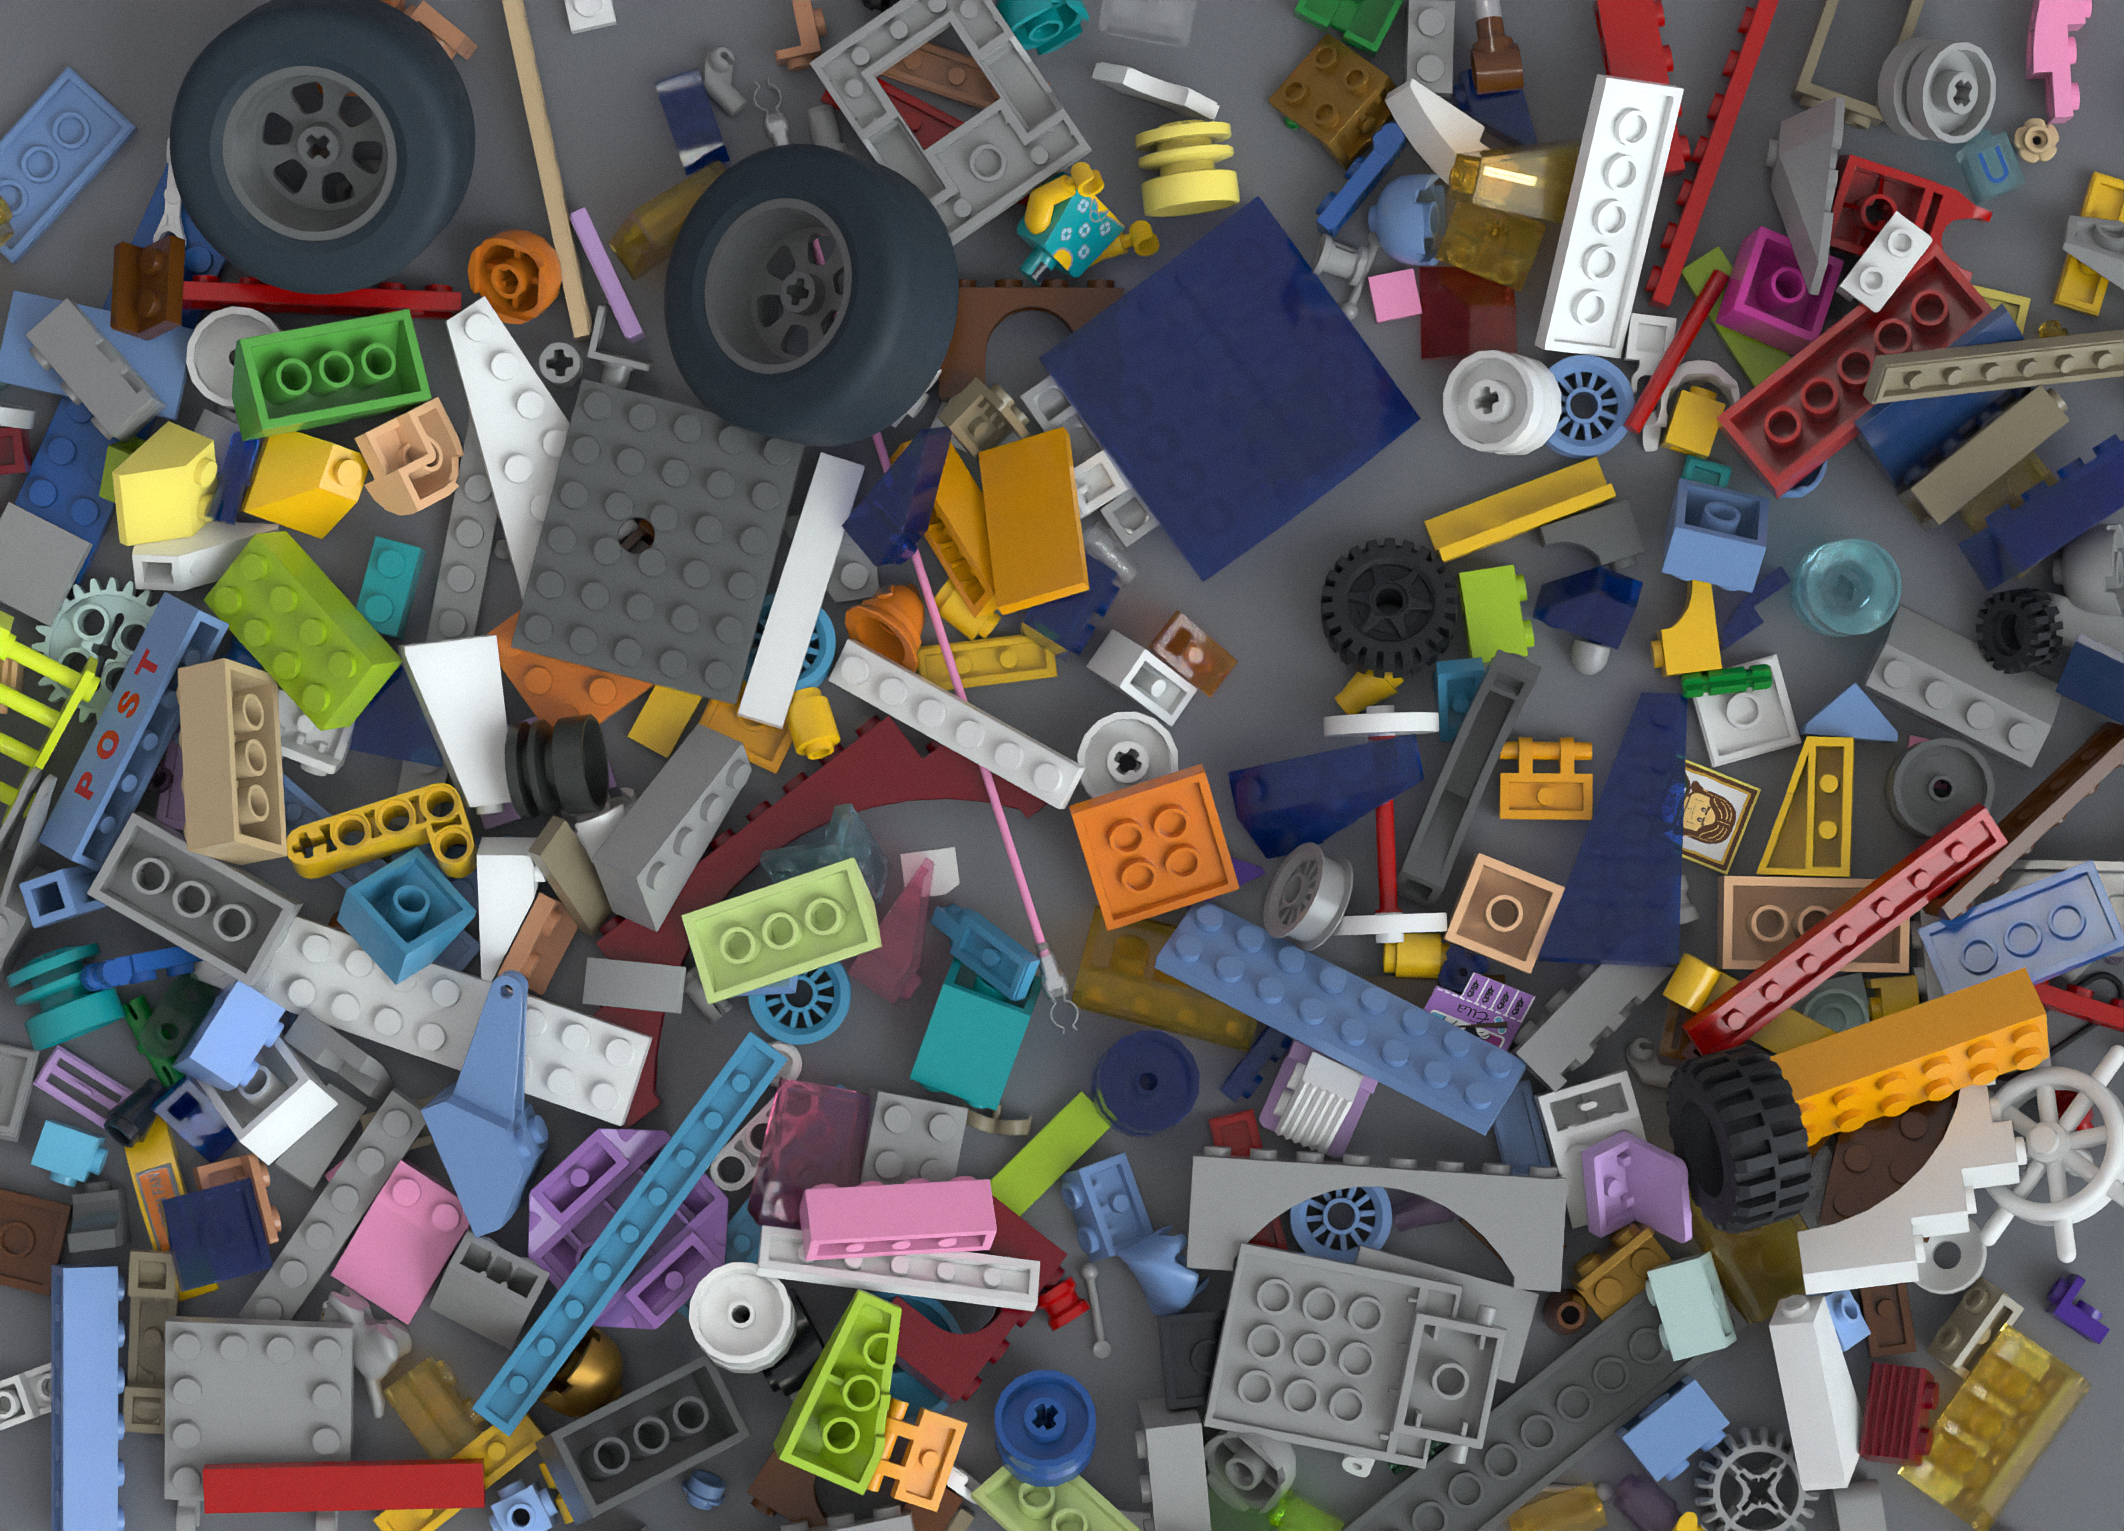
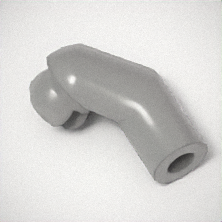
M716 47L705 57L702 86L704 91L731 117H734L743 109L748 101L731 86L733 64L735 61L734 54L726 47Z
M1645 1037L1634 1039L1627 1047L1626 1059L1638 1080L1644 1085L1668 1088V1084L1671 1081L1670 1077L1677 1066L1663 1065L1654 1051L1655 1045L1650 1039Z

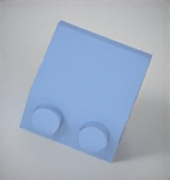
M236 980L219 991L172 1067L181 1073L226 1092L237 1088L238 1084L246 1087L260 1066L254 1059L262 1046L265 1045L270 1048L282 1032L284 1024L279 1022V1019L286 1009L254 988Z

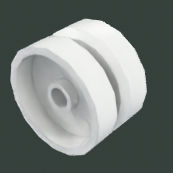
M231 306L212 312L196 326L188 341L186 364L191 381L206 398L221 407L235 412L231 395L236 341L243 338L282 332L283 330L272 319L252 308Z
M1478 351L1461 360L1449 375L1443 392V414L1450 432L1463 445L1482 452L1508 456L1526 455L1545 444L1555 432L1562 413L1561 391L1554 374L1541 361L1505 351Z
M1136 711L1115 712L1098 720L1084 735L1077 753V763L1085 767L1080 782L1085 793L1092 799L1178 771V750L1170 732L1155 718ZM1123 755L1133 756L1136 760L1135 769L1123 772L1119 768L1120 763L1118 761Z
M731 1262L713 1269L698 1283L690 1300L689 1323L695 1340L716 1365L733 1373H757L774 1366L788 1353L796 1336L797 1313L785 1286L778 1278L756 1276L757 1264ZM740 1312H749L750 1317L745 1323L734 1321L740 1320Z

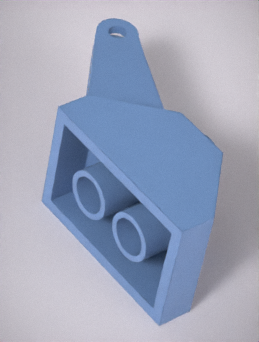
M516 970L503 972L491 984L458 1081L447 1085L421 1110L475 1238L501 1229L526 1203L549 1147L547 1142L548 1130L543 1118L535 1114L531 1103L524 1101L528 981L522 973ZM506 985L512 988L513 993L507 990Z

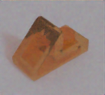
M1176 610L1148 646L1156 657L1174 668L1208 697L1213 695L1238 663L1232 655L1178 610Z

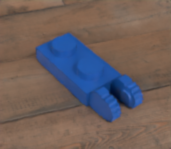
M1396 122L1385 123L1384 127L1381 126V131H1377L1373 136L1374 150L1366 159L1363 156H1359L1347 170L1344 178L1348 182L1340 192L1336 194L1331 191L1319 204L1315 213L1319 215L1316 223L1317 230L1320 233L1329 234L1334 239L1400 157V152H1404L1403 149L1406 148L1405 134Z
M177 946L91 963L84 966L79 975L81 976V985H84L85 989L94 992L126 985L128 982L131 985L157 979L156 971L166 969L167 977L195 972L193 963L204 960Z

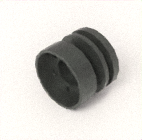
M592 714L557 719L554 730H552L551 725L545 719L536 720L532 725L527 721L510 724L505 742V771L511 802L517 815L522 819L535 818L540 813L545 817H550L557 814L561 803L564 810L569 814L598 812L604 809L609 789L608 758L602 730L597 719Z

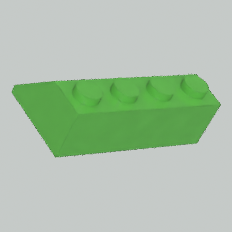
M409 309L243 338L236 341L231 396L243 441L407 411L432 399Z

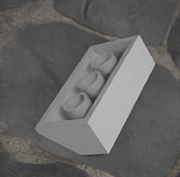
M1898 605L1858 685L1863 691L2022 770L2032 768L2052 728L2062 696L2055 692L2057 683L2033 671L2004 674V670H1995L1992 667L1994 661L1987 662L1983 657L1988 651L1987 648H1979L1977 643L1901 605Z

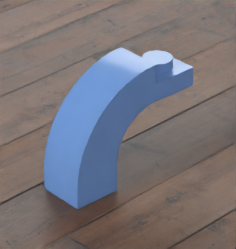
M80 865L61 869L20 883L19 886L33 928L48 926L108 908L109 906L87 894L99 872Z

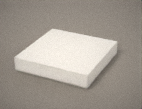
M1777 654L1729 667L1744 666L1746 670L1751 665L1768 664L1772 673V686L1770 688L1754 691L1751 688H1747L1745 692L1712 696L1704 693L1702 697L1691 698L1711 768L1801 743Z

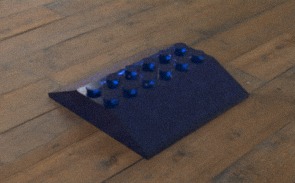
M1259 196L1038 358L1202 582L1285 525L1357 471L1421 419L1318 276L1312 273L1310 265Z

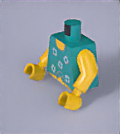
M1085 162L1075 163L1070 170L1071 176L1061 172L1042 186L1034 189L1030 193L1026 212L1017 226V234L1033 249L1018 271L1038 286H1041L1053 268L1072 278L1080 277L1087 268L1103 260L1128 253V248L1134 247L1135 252L1140 256L1153 255L1160 248L1157 235L1153 234L1151 225L1144 220H1137L1129 227V234L1124 235L1122 231L1125 226L1095 196L1104 188L1100 172L1098 170H1091L1090 165Z

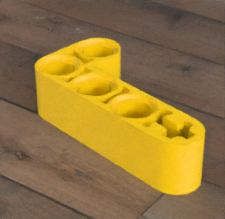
M434 783L305 824L292 830L287 836V856L296 873L308 879L327 876L427 843L431 844L442 872L449 877L464 878L472 874L477 868L478 848L460 795L454 787L446 783ZM448 802L454 805L453 810L444 817L432 815L433 809L440 803ZM403 816L409 819L408 825L400 831L387 829L390 821L396 817ZM352 831H362L365 833L360 843L351 846L343 844L344 837ZM326 840H332L336 848L335 851L330 852V847ZM455 844H462L467 847L463 856L457 859L445 857L447 849ZM313 846L314 856L305 858V848Z
M1685 952L1663 995L1699 1013L1738 984L1740 980ZM1790 1007L1751 1036L1749 1040L1779 1054L1838 1032Z

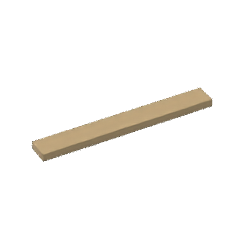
M502 0L555 251L561 262L562 284L573 335L578 343L589 341L593 332V323L524 1Z

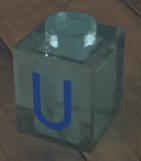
M1990 129L1983 130L1965 142L1966 147H1963L1955 154L1975 205L2016 190L2026 183L2006 131L1992 136Z

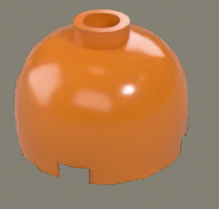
M509 229L485 239L471 253L467 268L469 284L473 294L475 295L480 292L481 297L485 296L500 320L509 324L520 325L544 313L558 297L562 282L561 262L555 249L545 238L527 230Z

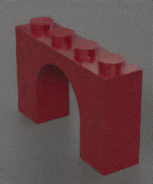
M992 1195L997 1232L990 1250L975 1252L1040 1261L1038 1293L1042 1288L1046 1291L1051 1290L1065 1272V1269L1060 1264L1068 1254ZM897 1295L888 1300V1302L898 1305L902 1309L895 1363L946 1404H953L959 1398L966 1402L982 1383L983 1379L977 1375L987 1361L994 1365L1009 1347L1010 1342L1005 1337L1016 1324L1022 1328L1035 1311L996 1307L991 1319L979 1331L969 1334H955L934 1325Z

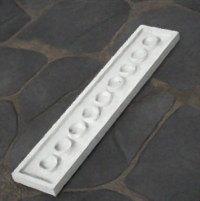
M297 915L259 983L250 987L291 1013L299 1015L303 1009H306L329 1026L461 1071L493 982L490 983L481 980L480 977L432 962L427 967L395 985L348 932ZM205 961L194 963L195 972L191 973L190 978L222 989L237 980ZM506 987L509 992L513 993L512 988ZM527 994L524 1093L623 1126L625 1125L653 1037Z

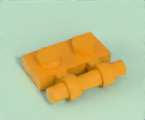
M1518 737L1517 741L1505 742L1499 759L1517 760V773H1499V819L1592 820L1593 774H1574V760H1592V742H1574L1573 737H1559V742L1533 741L1532 737ZM1533 760H1558L1559 773H1533Z
M891 1397L886 1417L884 1453L867 1489L878 1492L885 1475L895 1479L890 1496L937 1512L968 1423L924 1407H920L915 1424L906 1422L903 1419L909 1403ZM898 1435L909 1439L901 1464L889 1460Z

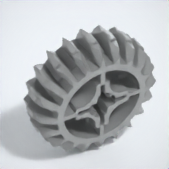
M1741 1427L1739 1429L1741 1442L1737 1444L1729 1433H1725L1726 1436L1723 1438V1442L1728 1449L1723 1453L1716 1446L1708 1450L1710 1454L1717 1458L1713 1465L1705 1460L1699 1461L1698 1467L1710 1474L1708 1479L1694 1478L1693 1484L1696 1487L1707 1489V1494L1696 1496L1694 1502L1697 1506H1711L1710 1509L1703 1512L1700 1518L1704 1523H1710L1719 1519L1712 1531H1728L1729 1529L1731 1531H1785L1790 1526L1795 1531H1805V1527L1796 1519L1800 1513L1811 1519L1815 1516V1512L1812 1509L1803 1505L1805 1500H1819L1820 1494L1814 1490L1803 1491L1796 1459H1794L1793 1443H1789L1783 1449L1786 1434L1779 1430L1773 1435L1771 1442H1768V1429L1766 1427H1758L1756 1440H1752L1751 1433L1747 1427ZM1751 1452H1768L1776 1455L1770 1464L1766 1462L1764 1466L1754 1471L1746 1470L1735 1461L1738 1457ZM1786 1467L1790 1471L1793 1483L1792 1497L1788 1507L1778 1499L1775 1491L1776 1484L1782 1477L1781 1472ZM1725 1471L1734 1478L1738 1487L1737 1494L1731 1501L1732 1506L1726 1512L1720 1499V1484ZM1742 1473L1748 1479H1754L1758 1483L1760 1478H1764L1766 1481L1763 1483L1762 1488L1766 1492L1765 1495L1773 1501V1504L1770 1505L1763 1498L1758 1499L1755 1495L1753 1501L1748 1500L1747 1497L1751 1491L1747 1487V1483L1740 1477V1474ZM1756 1508H1766L1777 1517L1771 1523L1761 1526H1746L1737 1523L1743 1514L1747 1516Z

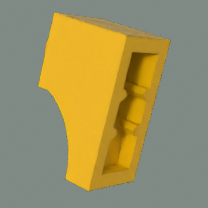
M1698 580L1688 581L1687 598L1681 615L1670 628L1661 629L1656 632L1657 640L1650 641L1653 668H1661L1662 678L1679 676L1685 673H1703L1708 670L1722 669L1711 583Z

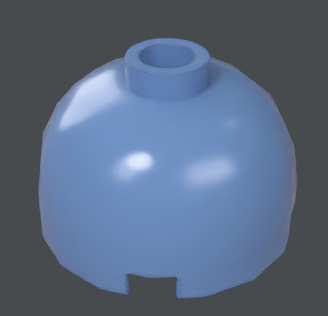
M1438 174L1400 176L1388 183L1379 195L1377 205L1370 207L1368 216L1370 231L1376 233L1379 245L1386 254L1399 263L1432 266L1437 265L1442 256L1443 249H1435L1437 234L1446 236L1447 202L1444 186L1434 185V182L1440 178Z

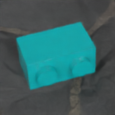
M375 536L356 609L380 635L403 640L426 551L420 547Z

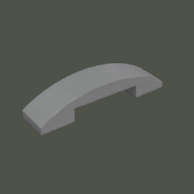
M1058 370L1020 396L1043 432L1065 427L1070 434L1074 468L1110 447ZM1114 453L1133 487L1097 510L1126 548L1162 523L1163 519Z

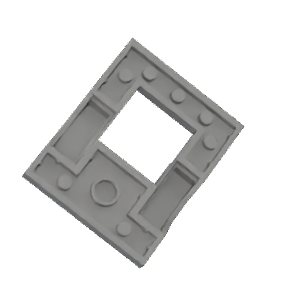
M900 0L810 62V65L876 162L901 174L928 197L946 225L953 246L1023 199L1034 189L1042 186L1093 151L991 0ZM950 26H953L1000 96V99L925 150L876 77Z

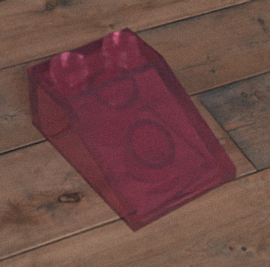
M927 857L879 925L882 947L859 954L847 972L893 1005L897 1003L899 998L906 1002L909 1001L923 981V978L917 975V972L921 968L936 868V864Z
M782 1077L779 1078L747 1207L748 1212L757 1225L801 1230L799 1207L805 1189H811L820 1184H834L838 1188L857 1187L859 1185L870 1101L869 1094Z

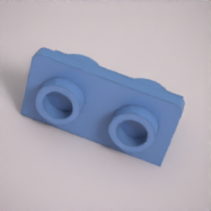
M1125 1152L1080 1169L1069 1171L1060 1176L1063 1201L1072 1210L1078 1227V1243L1091 1262L1117 1255L1116 1251L1119 1249L1127 1248L1140 1239L1154 1233Z

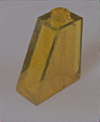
M720 160L715 161L634 209L608 242V245L633 280L638 279L670 257L676 237L691 208L715 179L726 171Z

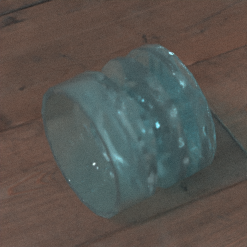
M1860 538L1837 540L1821 544L1807 552L1794 568L1789 587L1792 606L1801 622L1815 633L1832 638L1871 633L1886 624L1898 608L1902 593L1900 570L1890 553L1875 542ZM1838 582H1847L1849 585V591L1843 593V596H1834L1832 588L1836 587Z

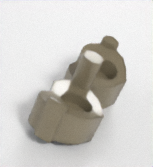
M998 1105L997 1110L992 1111L991 1118L968 1110L966 1125L998 1135L1027 1136L1030 1133L1033 1116H1029L1027 1120H1000L1003 1105Z

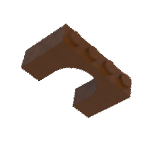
M959 279V300L955 328L948 351L940 367L942 370L939 375L940 402H948L954 395L961 393L975 377L986 385V350L992 333L1008 317L1026 311H1038L1049 314L1060 320L1072 334L1077 347L1078 400L1081 403L1124 402V288H1115L1114 280H1088L1087 288L1069 287L1068 280L1060 279L1044 280L1041 287H1023V281L1016 279L995 280V287H977L976 280Z
M774 1449L747 1491L748 1494L754 1497L751 1504L771 1518H774L779 1513L791 1522L807 1520L809 1528L827 1525L826 1517L829 1516L823 1510L817 1497L816 1475L780 1460ZM946 1485L937 1512L907 1502L901 1507V1512L911 1510L915 1531H944L964 1497Z

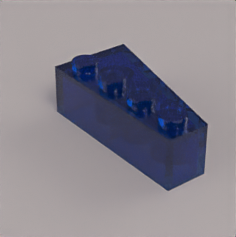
M2115 433L2092 448L2096 457L2085 464L2080 457L2056 471L2060 480L2049 487L2044 480L2020 494L2024 503L2013 510L2008 503L1984 518L1988 526L1958 544L1987 591L2024 572L2124 507V439L2120 441Z

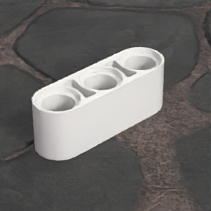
M801 1082L791 1083L782 1088L720 1151L711 1163L710 1173L714 1183L721 1189L728 1191L739 1190L749 1183L815 1115L819 1101L814 1089L808 1084ZM800 1090L809 1097L810 1107L805 1115L793 1116L785 1109L784 1100L790 1091ZM767 1123L775 1128L778 1137L774 1147L760 1149L754 1144L752 1131L756 1125ZM725 1157H737L743 1162L745 1172L740 1181L728 1182L721 1176L719 1167Z

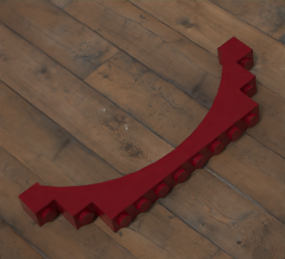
M875 715L855 730L859 739L846 749L839 743L834 746L832 754L818 759L823 766L810 777L803 771L785 784L782 789L786 795L778 802L771 805L768 800H765L745 816L750 823L735 834L729 828L709 844L713 852L697 863L658 932L625 919L620 915H616L599 929L603 937L596 944L604 955L611 960L683 967L691 946L681 915L725 901L731 892L770 856L801 836L836 819L870 808L907 801L951 799L991 804L979 765L936 740H932L925 746L930 754L922 759L889 715L882 721ZM991 772L1001 806L1021 810L1025 817L1029 819L1048 804L997 774L993 775ZM600 1006L601 1009L593 1015L594 1017L653 1037L625 1125L620 1126L621 1129H630L663 1103L656 1090L658 1052L666 1012Z

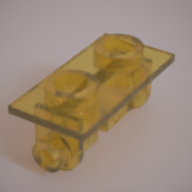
M1593 1481L1522 1506L1507 1518L1512 1531H1593L1608 1525L1605 1510L1600 1498H1598Z

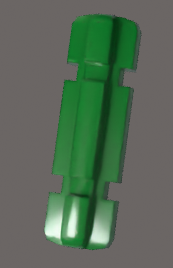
M1768 664L1751 665L1746 670L1744 666L1708 670L1704 675H1701V672H1692L1681 675L1680 685L1683 697L1685 698L1702 697L1704 693L1712 696L1745 692L1747 688H1751L1752 691L1763 690L1772 686V673Z

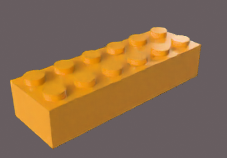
M2024 967L1776 1054L1770 1058L1771 1061L1779 1065L1783 1078L1788 1080L1793 1090V1098L1795 1103L1799 1104L1802 1113L1800 1117L1803 1127L1807 1130L1809 1139L1807 1146L1809 1147L1816 1144L1822 1137L1839 1131L1852 1132L1861 1128L1866 1122L1882 1116L1894 1117L1904 1113L1913 1105L1928 1100L1940 1101L1949 1097L1954 1091L1970 1085H1986L1994 1081L1999 1075L2016 1069L2028 1070L2036 1067L2042 1060L2049 1058L2047 1016L2029 974Z

